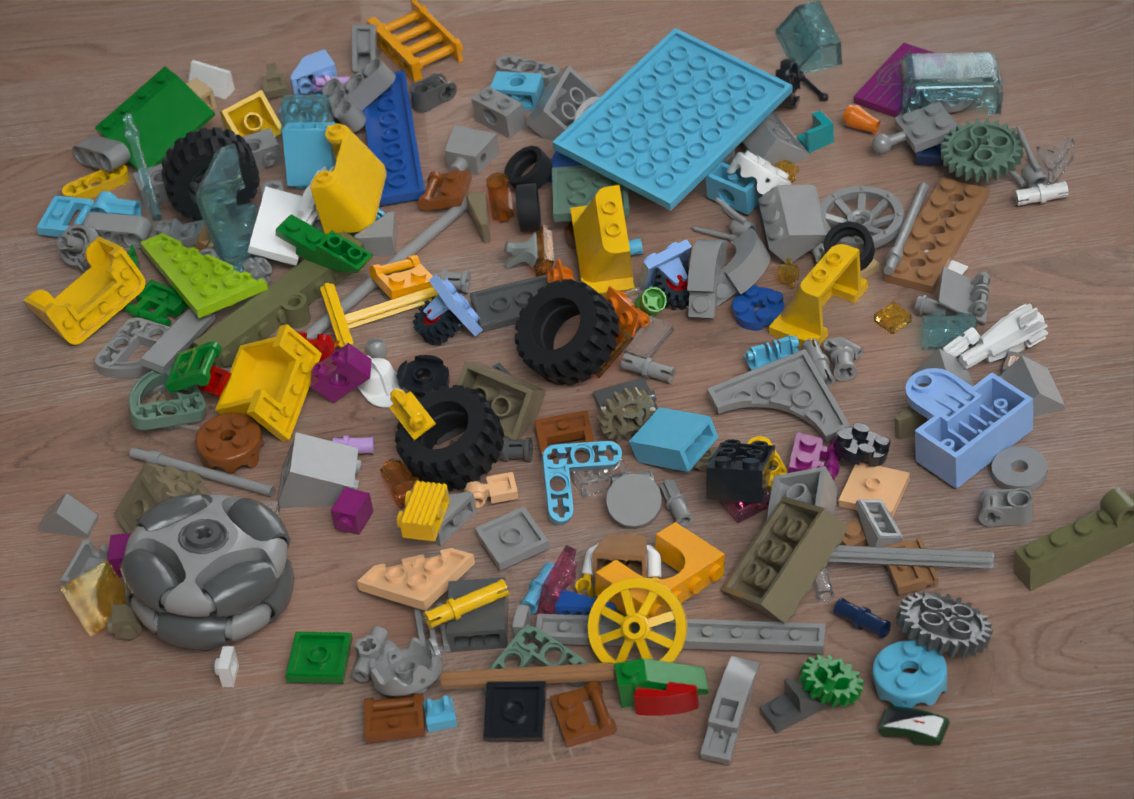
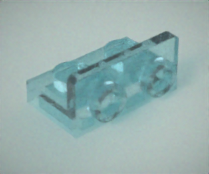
M930 313L928 316H922V350H937L939 348L944 350V346L959 335L963 337L965 335L964 332L970 327L976 330V316H971L969 313H957L955 316ZM970 344V345H969V349L975 347L976 344H975V345Z

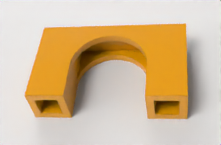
M674 522L656 534L655 549L659 552L661 561L679 573L670 578L652 580L668 587L678 597L681 604L693 595L699 594L702 589L720 580L723 576L725 554L683 526ZM614 560L596 572L595 595L599 596L607 587L620 580L646 577L635 573L618 560ZM630 589L636 613L639 612L650 592L648 589ZM620 592L609 602L615 604L616 609L627 616ZM658 595L647 617L652 618L667 613L672 609Z

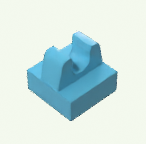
M445 695L442 696L443 699L432 701L430 698L423 702L428 732L457 727L452 697Z

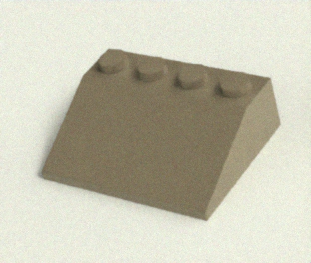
M783 496L721 588V591L771 619L786 623L795 614L797 605L803 596L811 590L813 581L818 573L826 567L828 558L834 549L842 543L844 534L849 527L823 507Z

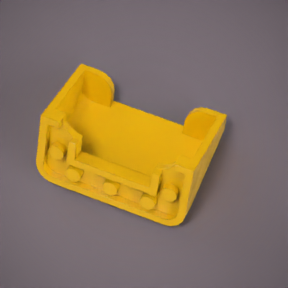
M327 125L325 137L332 145L336 165L334 171H321L313 178L310 187L325 234H329L331 231L337 234L343 231L346 233L361 232L376 221L387 176L384 164L346 125Z
M100 236L92 241L85 250V258L91 268L59 295L53 298L49 292L39 289L23 299L24 303L35 315L66 342L73 345L84 342L138 296L145 287L143 274L124 248Z

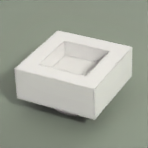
M223 646L220 658L215 660V674L219 675L222 687H234L239 668L238 659L234 647Z

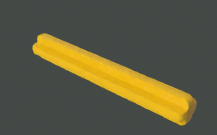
M429 287L345 314L349 329L424 306L426 305L425 301L429 300L431 302L432 297L437 296L438 293L434 287Z

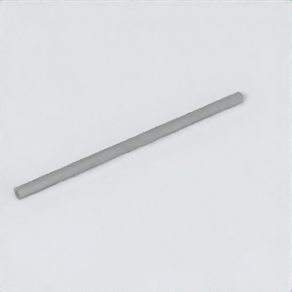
M464 197L461 206L451 207L385 264L405 260L407 256L418 253L468 210L466 197ZM368 277L340 301L344 315L378 286L371 277ZM328 313L305 331L307 332V337L317 338V334H322L332 326Z

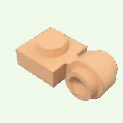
M513 472L487 476V484H481L478 481L469 482L464 489V492L474 494L476 508L482 507L487 497H490L491 504L519 499Z

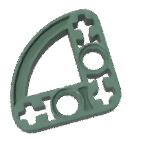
M173 364L164 374L154 370L148 372L136 382L130 393L128 414L131 424L136 429L149 430L203 420L206 413V402L197 384L184 390L191 392V394L180 393L182 390L171 393L173 400L141 404L142 399L149 391L166 383ZM169 411V412H173V413H175V414H174V415H166V414H163V412Z

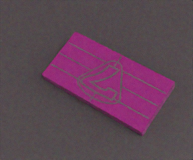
M903 42L854 95V103L896 118L916 96V78L921 76L925 64L931 61L937 69H940L946 63L945 56Z

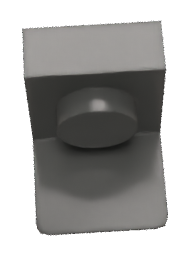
M785 679V694L760 706V714L772 730L778 733L827 708L826 703L820 704L818 697L810 698L811 692L802 690L803 683Z

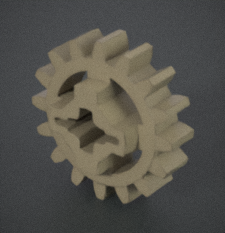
M634 387L631 392L624 388L620 395L614 392V398L612 400L606 398L605 402L607 405L599 408L602 414L597 416L600 422L598 425L609 439L614 437L619 442L622 437H625L629 441L631 435L636 434L652 414L656 412L654 408L655 403L645 390L639 392L637 387Z

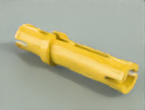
M500 579L495 583L455 600L450 598L446 600L445 604L423 612L424 618H428L425 621L430 629L452 619L457 621L461 619V615L503 597H508L509 590H505L508 587L505 581Z

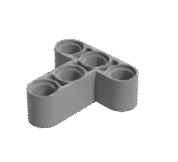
M375 58L344 84L337 78L330 79L324 85L322 93L334 116L352 132H356L366 122V117L362 110L392 85L395 80V74L379 58Z

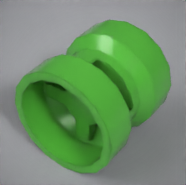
M650 287L635 300V308H639L647 313L649 319H651L665 308L667 303L666 295L661 289Z

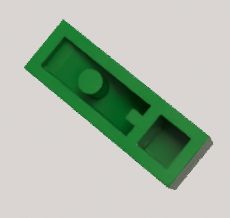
M644 658L614 663L622 708L635 706L634 694L636 687L665 691L668 682L697 685L698 695L709 694L704 667Z

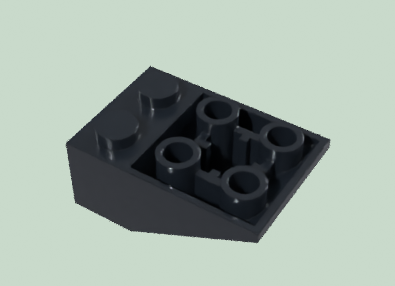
M735 439L721 442L707 466L706 500L762 503L767 494L775 445H768L764 441L744 444Z

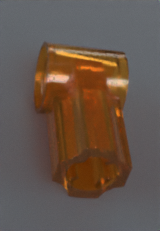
M503 173L491 174L486 179L493 220L500 223L509 222L514 217L508 177Z
M392 458L384 463L380 473L391 489L396 504L400 509L405 508L407 491H412L417 480L421 481L417 476L412 477L400 460Z

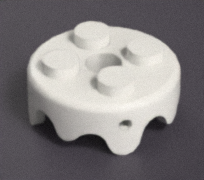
M748 150L745 154L738 152L727 170V173L732 175L736 169L741 167L740 174L743 178L755 177L757 179V191L760 194H765L777 185H791V182L787 179L789 177L788 173L772 166L769 161L756 156Z

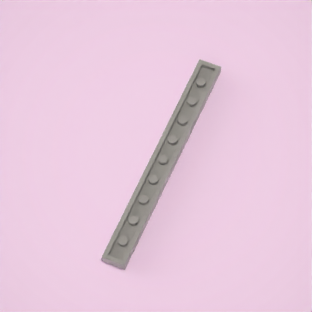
M538 614L536 627L559 643L591 645L588 636L589 615ZM601 616L600 635L621 628L620 624L606 616ZM687 619L688 631L683 649L824 654L826 624ZM672 620L653 626L652 631L674 640L676 622ZM634 622L631 625V630L634 633H638L640 625ZM625 637L604 643V646H622ZM645 639L648 647L667 648L650 639ZM634 642L632 647H637L636 642Z

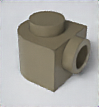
M128 604L112 605V617H107V630L109 634L114 633L116 640H131L142 633V622Z

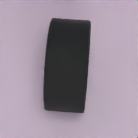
M538 146L524 147L516 152L506 164L504 170L505 179L515 190L516 185L536 183L539 189L547 182L552 173V161ZM536 163V164L534 165V167H533L527 174H525L524 176H522V174L524 173V171H525L529 166H531L532 164Z
M537 184L516 185V204L520 231L541 230V212Z
M847 221L837 224L830 229L825 237L823 244L825 254L842 238L851 235L859 236L864 241L865 246L860 254V271L868 267L875 254L874 241L870 232L858 222Z

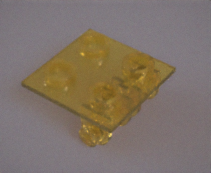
M108 560L60 588V591L89 637L107 626V617H112V605L127 604L124 586Z

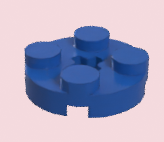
M752 285L741 295L738 294L732 303L733 317L736 318V323L742 328L753 331L763 330V326L772 324L784 309L783 294L781 292L758 287L757 285Z

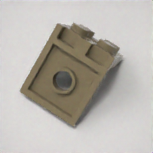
M146 462L114 514L126 533H132L137 521L158 503L184 494L197 493L203 497V494L212 493L206 489L201 481V477L193 471L185 472L169 465L164 467Z

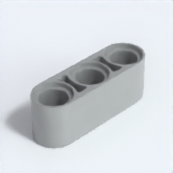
M92 135L72 147L73 154L80 164L111 172L131 160L130 152L122 142Z
M90 212L82 225L92 227L98 233V236L123 248H130V245H134L135 249H140V242L146 240L152 230V224L148 219L132 215Z

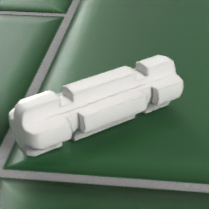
M970 327L964 332L965 335L963 337L959 335L944 346L943 351L957 358L969 349L970 344L975 345L979 342L980 335L975 328Z

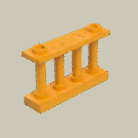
M410 0L411 13L387 24L380 23L375 17L367 19L366 22L367 24L377 25V46L401 71L405 70L406 76L414 83L422 80L421 70L423 66L449 54L458 63L463 62L461 52L463 51L461 41L458 38L455 39L428 12L424 5H421L417 0ZM414 21L420 24L398 35L390 33ZM425 32L431 35L408 47L401 44ZM437 43L442 46V48L420 58L413 56V54Z

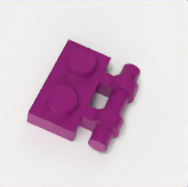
M796 432L787 473L826 466L834 481L840 469L838 461L841 460V457L835 451L836 444L834 445V440L831 441L828 447L822 446L823 438Z

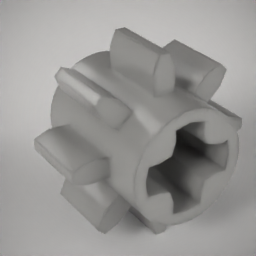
M256 256L254 259L249 258L242 264L245 269L241 272L246 271L250 273L253 279L258 280L261 278L267 284L272 281L269 277L272 274V267L266 259Z

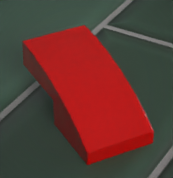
M213 365L210 371L211 378L206 386H197L199 390L220 397L232 373Z
M668 682L665 691L636 687L634 694L636 715H675L693 711L699 707L697 685Z

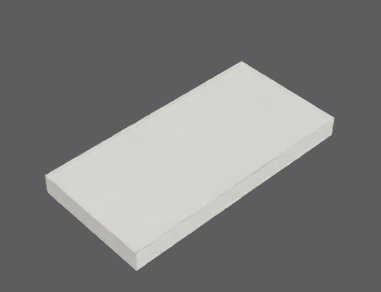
M265 187L247 253L297 265L299 255L296 254V247L277 237L276 228L290 214L297 218L301 217L299 208L303 196Z

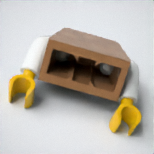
M631 532L607 534L600 543L586 551L581 571L583 577L577 580L575 587L578 594H581L582 590L587 588L588 596L593 597L595 590L591 578L595 579L596 572L614 560H618L643 577L661 579V556L653 546L646 545V536L635 535Z

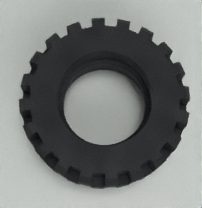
M206 127L199 128L200 131L194 133L190 131L186 133V137L183 139L181 137L174 142V147H169L162 161V178L172 207L176 211L181 212V215L184 217H192L195 221L207 220L208 217H211L213 222H215L216 219L227 220L228 216L232 214L236 216L241 212V208H246L251 203L250 198L253 199L256 196L260 183L259 171L250 145L245 142L242 136L238 134L235 136V133L228 129L222 131L220 127H213L211 130H207ZM219 166L230 169L225 176L214 182L197 183L192 181V178L198 172L209 167Z
M563 279L562 283L557 280L549 283V287L543 286L538 289V293L535 296L531 295L527 300L529 302L525 308L522 307L519 313L521 316L520 320L516 321L515 329L518 333L515 334V344L518 345L517 352L519 356L523 358V362L528 367L555 384L573 385L577 384L578 380L584 382L590 379L591 374L599 373L602 370L601 366L605 362H609L611 351L616 349L617 342L615 339L619 337V327L617 326L619 319L614 312V307L605 297L580 280ZM580 315V325L575 336L563 347L554 349V339L562 324L568 319Z
M448 385L440 386L439 390L434 391L431 389L425 392L426 395L422 398H416L436 424L414 440L399 421L397 425L398 431L395 433V442L399 456L416 480L419 482L424 481L425 483L446 484L448 491H453L455 487L463 489L469 482L479 481L481 475L484 473L487 475L492 470L491 465L493 463L496 464L500 457L498 451L503 449L504 431L491 405L481 393H478L471 387L464 388L462 385H453L450 388ZM467 427L464 434L453 444L440 449H432L436 441L444 433L454 428Z

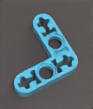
M613 441L554 444L545 449L541 463L547 516L552 523L564 525L569 522L573 515L569 471L614 468L622 457L621 447ZM594 449L597 450L596 455H602L606 449H610V453L615 454V456H613L611 461L608 460L607 456H598L597 462H594ZM578 450L586 451L589 455V461L586 463L577 462L574 453ZM566 451H570V464H567V458L559 459L557 464H553V460L548 459L551 453H556V457H565ZM554 478L561 479L565 484V489L559 492L554 491L550 487V481ZM562 498V510H567L562 518L559 517L558 513L553 512L558 506L557 499Z

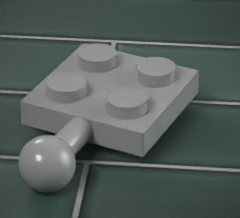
M939 101L894 118L895 126L900 132L890 136L878 134L872 141V147L875 152L884 154L891 149L892 145L906 140L914 152L917 153L944 142V136H949L950 129L957 131V123Z

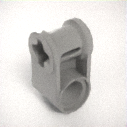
M986 489L979 496V502L982 505V510L979 512V521L985 526H1025L1034 519L1033 496L1027 489ZM990 497H993V503H990Z

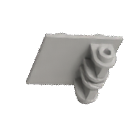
M943 266L938 304L985 325L990 287H988L991 282L990 276L986 272H980L972 280Z

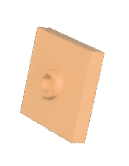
M860 462L859 465L855 464L840 495L839 507L858 511L856 507L857 500H883L893 518L910 481V473L882 466L870 467L868 463Z

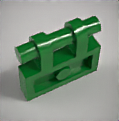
M150 280L145 285L143 291L136 296L138 303L136 305L129 303L126 306V312L131 314L133 318H143L170 327L171 320L166 317L170 315L177 318L188 305L174 288ZM150 308L155 309L154 312H151V311H148V310H149Z

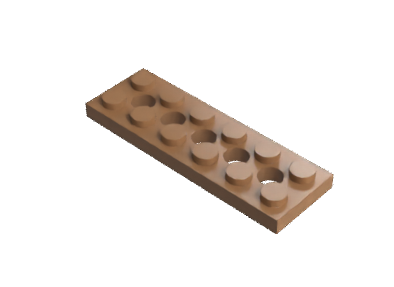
M941 177L912 227L903 249L904 255L901 263L896 266L892 275L884 273V282L933 294L941 280L942 267L948 268L989 198V188Z

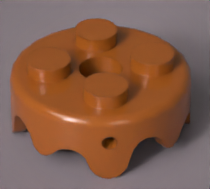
M226 413L205 422L196 434L195 444L198 456L204 467L215 470V467L219 466L228 473H232L241 465H248L250 468H254L258 464L259 449L261 446H264V440L259 424L252 417L241 413ZM227 437H233L229 441H223Z

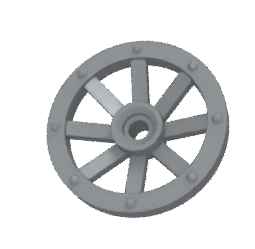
M873 186L846 187L833 192L820 203L827 233L831 229L827 222L834 225L847 221L858 222L865 226L872 235L875 248L892 241L899 234L904 222L903 206L897 197L884 189ZM858 198V208L853 211L844 203V201ZM866 198L880 201L871 211L865 209ZM836 206L846 219L828 213ZM887 206L893 212L891 215L876 219ZM890 224V226L885 230L877 228ZM846 236L836 244L849 245L859 250H864L865 247L864 241L859 236Z

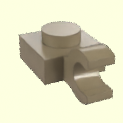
M276 63L267 64L268 76L261 77L266 99L288 95L285 73L278 74Z

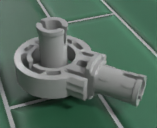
M73 224L60 235L61 239L58 238L57 245L64 262L79 267L82 272H86L91 266L85 258V250L98 237V233L90 226Z

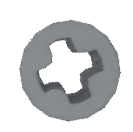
M445 269L442 270L441 279L443 281L448 279L457 290H462L463 293L469 292L471 284L469 271L464 270L463 273H455Z
M848 346L836 347L831 352V362L835 365L833 369L834 377L843 382L854 379L858 372L856 365L853 363L854 352Z

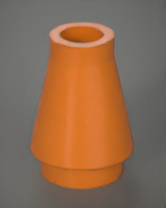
M850 104L842 117V122L846 124V127L867 131L872 134L878 131L881 123L880 120L874 118L859 105L853 106Z

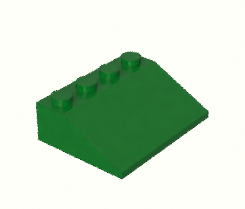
M164 66L94 128L101 137L119 141L126 145L131 155V160L127 163L137 171H141L161 164L170 146H175L174 142L181 137L183 139L186 137V133L193 131V133L197 132L199 128H202L216 114L178 75Z

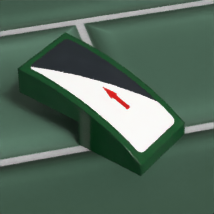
M888 706L878 729L883 737H910L914 745H941L950 721L946 717L924 710Z

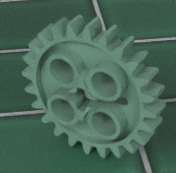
M976 119L975 124L966 121L965 127L956 125L957 131L950 129L949 136H944V142H941V160H943L944 167H948L950 173L956 171L957 178L965 175L966 181L971 177H975V182H978L980 178H984L986 182H989V177L992 176L999 180V174L1008 176V170L1015 171L1016 165H1020L1021 158H1023V145L1019 135L1016 134V129L1011 128L1008 130L1007 123L999 126V120H996L993 124L989 123V119H986L984 123H980Z

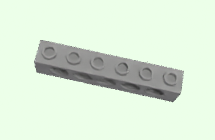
M270 128L243 137L252 149L258 171L283 163L279 145ZM162 164L132 173L145 209L169 201L161 173L163 169ZM219 166L209 167L198 172L192 178V181L197 183L214 182L225 176L230 169Z

